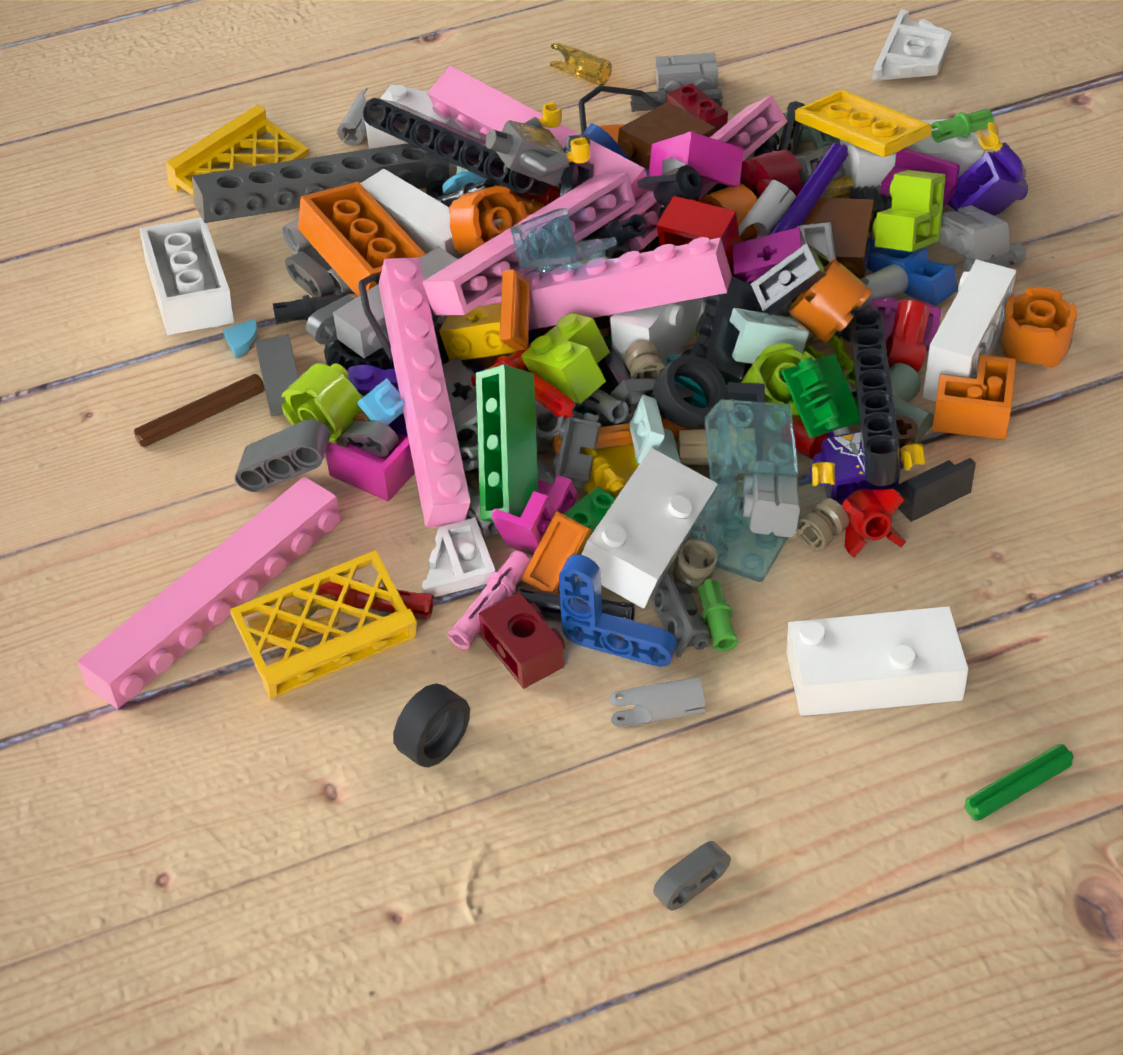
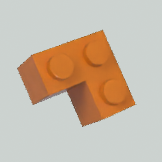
M979 355L976 379L939 375L932 431L1006 440L1012 407L1016 359Z

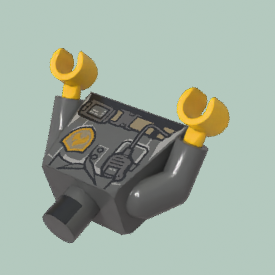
M548 102L542 106L543 117L539 119L534 117L525 123L508 120L502 131L495 129L489 131L486 138V147L496 151L509 169L555 186L558 185L564 169L569 167L570 162L585 163L590 158V145L587 143L586 138L572 140L570 142L571 152L567 153L551 131L543 128L545 126L556 128L562 122V109L556 110L555 102Z

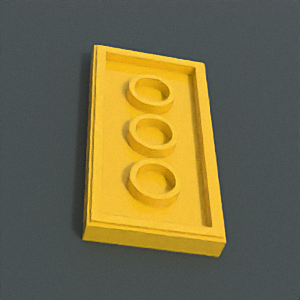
M842 89L795 110L796 121L884 158L932 135V125Z

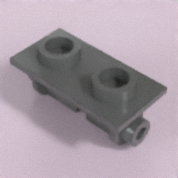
M572 409L573 415L568 419L564 418L561 423L560 438L562 439L560 454H557L554 458L552 473L555 479L557 475L571 479L575 488L584 489L585 482L589 483L594 457L581 454L582 449L596 450L601 424L598 423V415L585 413L583 419L582 414Z
M666 572L659 587L653 594L652 602L664 629L677 639L678 646L675 654L677 657H681L687 646H694L697 650L706 648L709 645L711 634L706 628L702 617L696 615L698 608L691 595L690 588L680 581L674 582L671 574Z

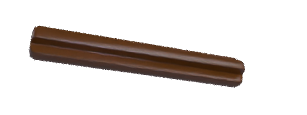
M258 374L245 377L135 428L134 435L136 441L141 447H147L263 393L265 390L264 383Z

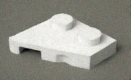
M476 518L439 526L435 538L436 547L431 552L427 579L423 580L422 590L423 593L433 594L434 597L487 584L488 577L496 571Z

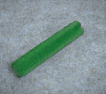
M1064 744L1055 745L967 797L965 800L966 804L964 805L966 812L970 814L973 820H982L1071 767L1073 764L1072 760L1074 759L1072 751H1069Z

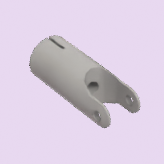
M367 87L358 94L337 129L339 138L342 141L344 140V143L347 145H359L367 133L363 118V108L367 102L364 94L368 89Z
M772 180L739 225V236L751 224L757 229V238L769 235L794 202L796 195L782 183Z
M892 264L861 278L860 280L867 285L872 293L857 308L871 307L872 299L892 298L903 293L908 287V277L904 269L899 265Z
M699 677L616 691L609 697L610 703L617 707L637 705L633 709L619 711L612 715L611 722L618 727L640 725L705 713L704 693Z

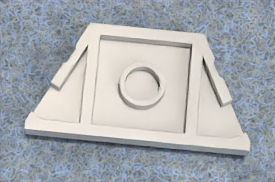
M900 9L873 69L872 80L880 81L938 75L950 46L952 33L941 27L934 26L925 19H921L917 23L909 19V11Z

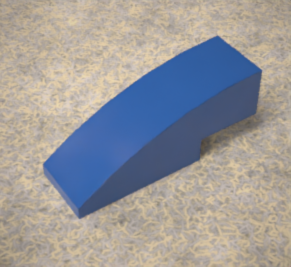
M875 238L872 240L867 268L874 273L892 264L902 267L908 277V287L903 293L937 306L958 291L955 266L930 261L927 248H920L910 252L875 247Z

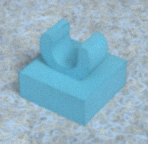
M387 378L357 402L371 421H380L386 425L403 413L402 408L405 404L401 400L399 392Z

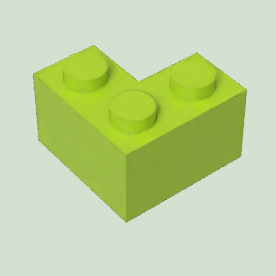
M914 170L894 174V179L890 185L892 208L878 212L873 223L875 247L913 252L940 241L945 174Z
M571 312L561 317L557 325L547 334L535 339L531 347L521 357L529 371L537 374L574 402L581 404L606 382L597 363L608 355L610 351L593 318Z

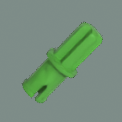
M989 109L969 114L957 113L954 118L933 122L932 129H938L932 130V138L937 143L959 136L967 138L972 132L987 129L989 122L994 123V117Z
M705 579L704 583L698 586V593L704 610L702 612V620L709 627L714 649L719 652L730 651L738 644V638L731 621L733 610L730 605L726 604L720 583L718 581H711V579Z

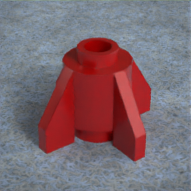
M861 489L850 494L843 502L842 506L849 518V524L845 532L844 547L851 556L855 558L867 544L864 539L876 541L886 536L887 539L901 548L906 543L903 537L891 526V514L904 501L899 492L894 489Z

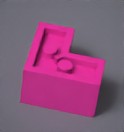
M688 132L652 144L648 177L661 176L663 161L672 157L692 166L697 170L701 178L736 187L740 185L744 148L694 132Z
M398 434V444L386 457H377L352 444H348L344 448L335 443L328 442L325 455L329 476L389 502L415 473L408 436Z
M557 475L554 484L538 480V492H533L521 518L498 509L493 510L491 518L506 546L534 555L556 511L563 514L574 506L578 494L572 480Z

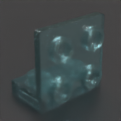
M567 208L555 209L510 227L520 269L535 268L537 273L557 268V265H561L562 270L578 268L583 265V259L593 260L604 257L606 249L617 245L615 237L575 242Z
M721 399L706 415L705 428L710 480L717 483V487H726L739 473L792 477L798 472L792 412L789 404Z
M723 477L693 524L691 540L700 539L713 545L718 555L715 567L757 582H763L788 537L775 536L774 532H771L769 535L752 533L751 529H749V517H742V509H740L741 500L737 498V481Z

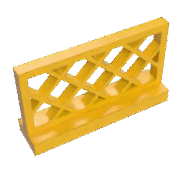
M257 104L167 161L168 185L176 191L183 188L193 196L192 175L234 169V163H252V166H256V163H279L305 159L309 156V148L266 118V110ZM267 132L275 137V139H258ZM243 148H253V154L235 153ZM257 148H275V154H257ZM278 148L293 149L295 152L291 155L278 154ZM221 162L230 163V169L214 167Z
M376 550L230 609L231 616L263 680V687L270 700L416 638L417 621L411 609L407 610ZM371 564L378 575L374 587L353 580L357 570ZM331 581L344 587L338 601H334L317 595L320 586ZM381 582L385 590L379 589ZM349 588L370 594L364 610L343 604ZM293 596L307 600L301 617L282 611L281 607L284 600ZM375 597L391 601L396 612L382 617L370 613ZM313 603L334 609L327 626L307 619ZM256 611L270 615L264 632L247 627L243 617ZM339 612L361 618L357 628L350 632L333 628ZM277 618L297 624L291 641L270 635ZM303 627L324 634L319 645L309 648L297 644ZM253 638L260 640L258 646L256 645ZM266 642L287 649L283 660L266 666L261 656Z

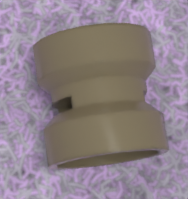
M641 340L635 342L625 351L624 360L632 379H657L666 367L661 359L658 347L651 341Z
M823 498L813 506L812 513L808 512L798 519L796 532L806 546L813 550H822L831 542L832 535L836 536L847 528L849 518L844 508L837 501L831 498Z
M692 539L685 542L680 548L678 561L673 571L674 582L680 581L690 588L691 593H698V586L703 584L705 579L712 578L718 555L713 545L700 539Z

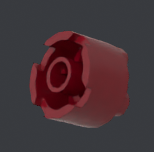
M788 150L772 151L742 161L740 183L749 188L758 199L772 180H776L788 187V190H791L797 197L803 186L801 187L798 171L803 170L795 155Z

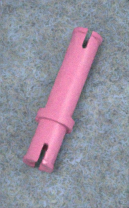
M520 551L512 552L501 569L488 577L486 581L487 586L456 625L449 630L448 638L454 645L461 649H468L480 632L479 612L516 593V586L521 581L520 579L530 562V558Z

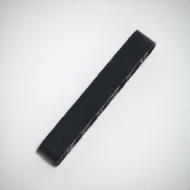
M372 98L366 102L363 108V118L368 125L486 179L493 178L498 181L499 185L514 192L540 196L545 194L550 188L551 184L535 178L531 179L529 185V176L512 171L507 166L504 172L505 163L496 151L486 147V141L398 102Z
M861 309L852 314L853 318L850 321L864 471L865 478L869 483L877 486H886L895 483L899 479L900 462L899 440L883 318L877 310Z

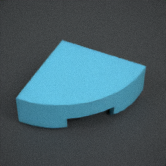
M470 171L456 174L442 185L443 193L448 194L458 191L467 183L477 184L486 180V178Z
M255 319L222 329L224 338L235 358L246 354L250 350L249 346L258 338Z

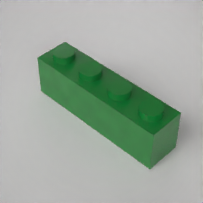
M501 365L476 373L480 520L492 523L494 522L491 514L494 509L521 518L533 492H538L534 374L511 366Z

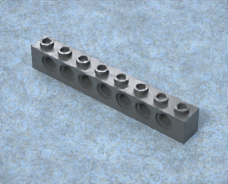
M405 143L192 175L194 205L204 223L300 208L301 196L354 182L362 183L382 169L389 171L417 189L427 188L434 181H447L449 179V162L416 146Z

